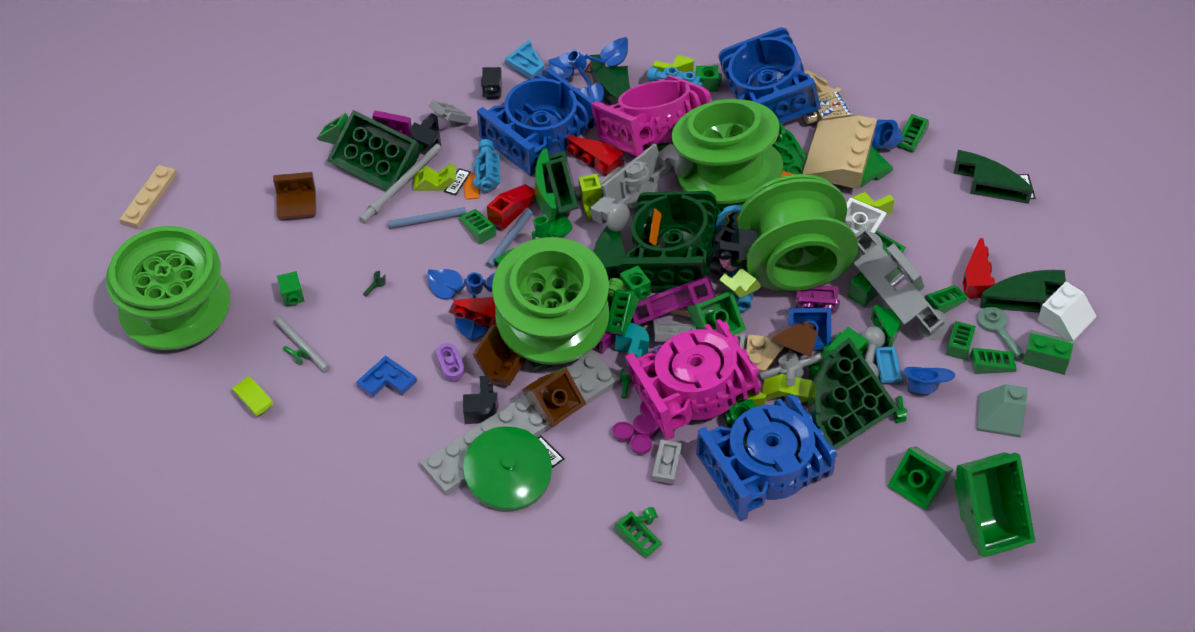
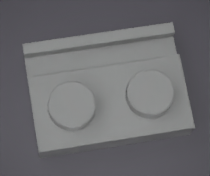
M433 100L429 104V108L434 110V114L440 118L446 117L447 120L469 124L472 118L465 115V112L453 104Z

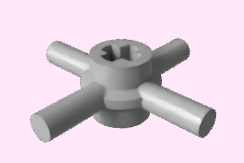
M789 348L788 353L780 357V366L762 371L760 376L764 380L776 375L785 374L787 375V385L793 386L795 385V377L800 378L803 376V367L822 362L823 358L821 353L800 359L797 357L796 351Z

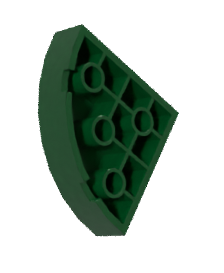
M850 337L837 346L819 366L812 380L808 395L807 412L812 416L815 426L823 431L825 440L836 451L899 410Z

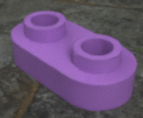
M449 343L440 345L436 350V355L444 377L450 381L461 379L465 371L457 348Z

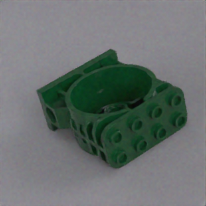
M710 191L644 192L639 194L636 214L631 225L634 248L627 252L626 258H622L621 265L623 271L639 266L651 282V291H666L708 276L710 270L709 259L712 255V248L714 247L713 238L716 234V219L719 214L716 196ZM654 209L661 213L656 246L649 242Z

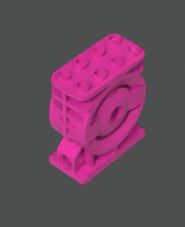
M669 75L665 77V80L659 79L627 90L619 97L617 104L606 106L596 101L591 103L598 139L638 157L644 152L643 145L662 144L673 141L672 132L678 120L692 109L710 103L711 94L702 86Z
M716 320V330L714 331L707 324L704 326V329L690 330L677 334L666 341L657 354L648 353L639 358H636L634 353L625 356L632 384L666 440L674 438L673 430L688 424L690 420H704L716 417L736 404L739 397L742 401L747 400L748 390L754 396L760 394L759 389L762 387L757 378L759 370L754 362L751 363L749 361L747 351L744 348H740L736 335H731L726 321Z

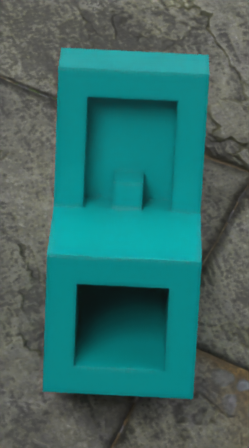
M630 323L625 335L616 334L615 350L628 352V354L634 353L636 358L648 354L649 335L643 327Z

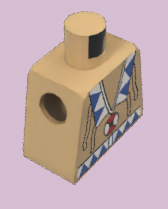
M836 90L819 97L821 109L804 115V120L806 124L816 122L818 125L819 121L850 117L853 114L839 91Z

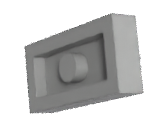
M660 440L652 481L674 484L682 443Z

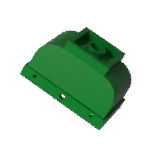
M1002 452L957 465V477L953 479L960 517L965 522L969 538L977 549L978 555L986 557L1036 542L1020 454Z

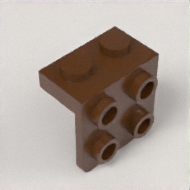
M313 172L273 175L276 190V215L279 220L313 217L316 215V185Z
M497 326L489 328L473 353V357L485 376L488 375L490 384L510 386L526 361L525 358L516 354L505 344Z

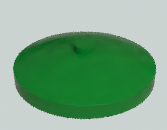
M511 426L492 428L480 434L468 447L463 463V476L470 493L483 505L499 511H517L537 502L547 490L552 473L551 458L541 440L524 429Z

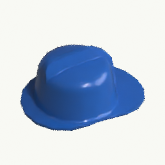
M877 120L872 142L874 148L891 150L904 141L902 132L895 120Z
M906 367L903 370L904 375L908 377V392L920 395L934 393L941 382H948L955 378V373L945 368Z

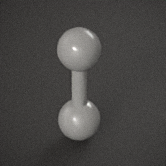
M871 326L862 333V336L868 339L865 360L878 378L879 371L873 360L875 349L882 347L885 342V334L879 327Z

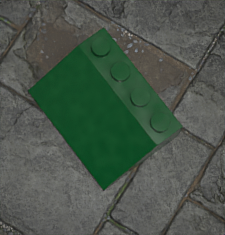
M352 110L327 161L387 191L416 163L424 146L416 140Z

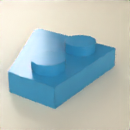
M530 40L526 41L505 58L506 65L530 79H533L537 74H541L545 69L544 63L539 59L537 51H534Z

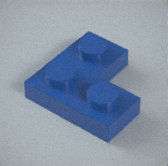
M385 355L356 381L358 388L373 398L386 385H389L403 395L417 382V378Z

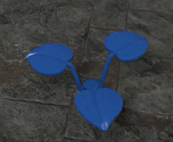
M627 37L619 38L606 45L600 53L602 60L589 56L586 53L582 55L578 50L573 49L556 58L549 59L550 69L566 80L573 76L574 69L578 70L588 87H584L580 91L595 102H602L604 98L603 86L600 83H595L591 86L590 81L583 72V69L587 66L586 59L602 64L606 62L609 67L618 66L627 56L628 39Z
M429 269L427 277L432 293L440 299L448 300L454 297L455 292H461L465 286L468 293L472 294V298H476V295L482 292L483 286L488 292H491L495 273L487 278V284L482 275L477 272L470 273L464 279L463 284L461 275L451 269ZM455 317L457 330L467 339H477L488 330V326L478 325L471 320Z

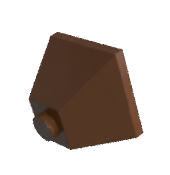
M803 321L802 324L795 322L770 332L767 337L771 341L811 357L818 331L814 330L815 325Z
M567 367L540 377L522 389L531 407L551 427L556 426L586 405Z

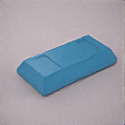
M876 348L875 356L881 383L902 382L896 348Z

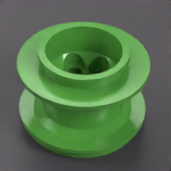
M723 99L696 107L682 116L673 128V145L681 156L696 163L693 171L688 176H678L682 189L684 191H710L716 196L718 208L724 209L733 205L743 206L753 191L771 180L780 178L783 173V160L780 153L772 146L779 135V122L774 112L757 102Z
M795 174L771 180L749 195L738 217V229L758 232V239L752 244L747 254L746 264L749 274L761 286L782 292L811 289L836 279L852 265L857 256L858 241L854 231L844 223L847 216V203L842 192L824 178L808 174Z
M160 226L142 231L129 238L117 249L107 269L106 287L112 301L118 306L120 324L125 333L142 346L158 350H173L191 346L204 340L216 331L228 314L230 291L225 279L221 275V262L218 252L210 241L193 230L179 226Z
M538 238L525 242L513 249L498 265L492 284L493 299L496 306V324L501 338L516 354L540 364H564L584 356L601 341L609 322V306L607 301L609 280L603 263L589 248L565 238Z

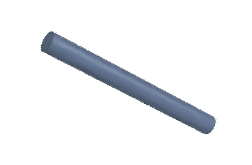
M462 207L388 221V226L390 229L462 216L466 214V208Z
M526 209L486 262L487 267L493 268L496 264L495 258L500 257L532 216L533 212L530 209Z

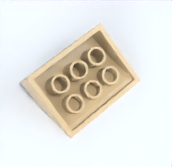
M856 115L819 121L803 174L824 178L832 184L860 189L875 135L877 119Z

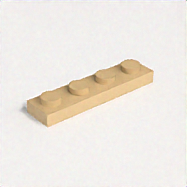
M158 165L121 216V224L139 229L177 176L176 170Z

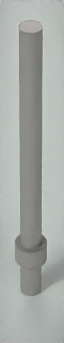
M435 144L377 201L374 200L368 206L369 209L359 219L365 223L374 214H378L382 210V206L442 149L441 146Z

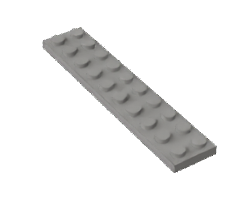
M594 352L567 368L586 405L620 384V378ZM523 396L420 461V465L446 496L465 484L463 476L464 457L470 444L480 434L492 428L511 426L524 429L538 437L550 429L551 426L531 407L526 396Z

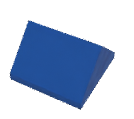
M789 308L787 326L795 322L802 324L803 321L815 325L814 330L818 331L813 350H823L826 345L830 346L831 308Z

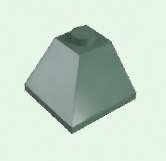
M1005 384L980 393L977 431L1021 437L1027 403V387Z

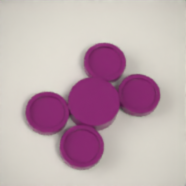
M644 402L640 404L641 415L634 419L633 426L628 422H618L612 428V435L615 439L619 441L631 439L630 448L636 454L648 453L652 448L650 438L656 436L659 431L657 423Z

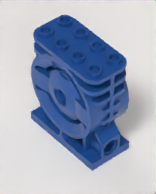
M780 27L720 51L718 55L720 65L736 99L749 100L766 106L774 112L778 122L781 124L821 109L815 81L809 74H805L801 58L786 28Z
M546 68L542 71V75L537 74L533 79L524 81L512 88L506 96L504 106H493L489 110L481 107L477 110L479 137L483 140H491L495 150L531 177L536 172L537 161L543 149H548V156L562 152L567 149L566 137L569 135L579 137L580 133L584 134L588 131V127L593 128L595 126L591 103L595 101L583 94L578 88L569 84L566 79L558 76L553 70Z
M792 394L785 397V403L781 399H777L774 401V405L758 406L744 412L735 421L732 429L720 426L708 431L704 427L698 430L696 455L739 521L747 519L748 512L763 506L765 500H778L792 496L804 486L810 485L811 479L818 482L822 479V474L829 477L833 475L835 469V457H837L835 448L825 440L823 431L815 426L810 413L805 412L800 399ZM746 435H748L746 446L747 452L745 451L743 445V439ZM800 442L801 450L797 458L801 461V463H799L795 457L797 451V444Z

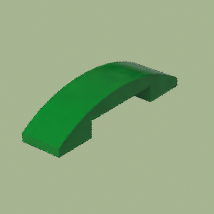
M543 149L536 165L534 191L542 212L550 221H555L554 193H546L544 176H548L546 162L549 161L548 149Z

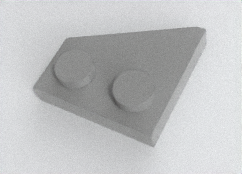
M659 318L653 319L652 323L654 340L662 344L677 334L696 330V326L681 324L675 321H670V325L659 323Z

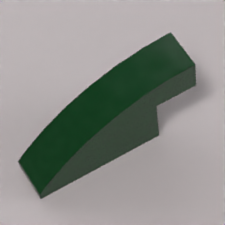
M600 54L590 55L602 60ZM590 60L591 77L594 84L600 83L603 86V99L609 105L617 104L619 97L630 89L628 66L605 67V63L602 64Z
M958 150L953 174L972 177L970 194L1029 204L1033 187L1021 176L987 157Z
M565 151L549 155V161L546 162L559 214L579 209L576 189Z
M606 226L598 238L593 252L603 263L608 280H610L611 278H620V273L624 272L621 263L622 258H626V253L620 231L613 232Z
M1038 270L1004 279L983 292L980 308L995 307L1001 310L1040 313L1042 305L1046 302V294L1053 295L1066 282L1065 270Z

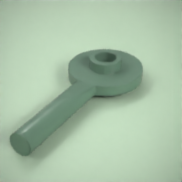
M995 307L982 309L977 319L980 327L986 331L997 332L1017 359L1022 358L1024 353L1005 330L1007 324L1006 314L1001 309Z

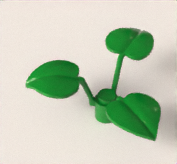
M564 213L557 214L555 221L550 222L547 216H538L533 220L535 231L531 232L532 240L536 239V237L565 236L571 232L572 223ZM510 249L504 254H502L500 257L495 258V261L498 264H500L503 258L513 249Z

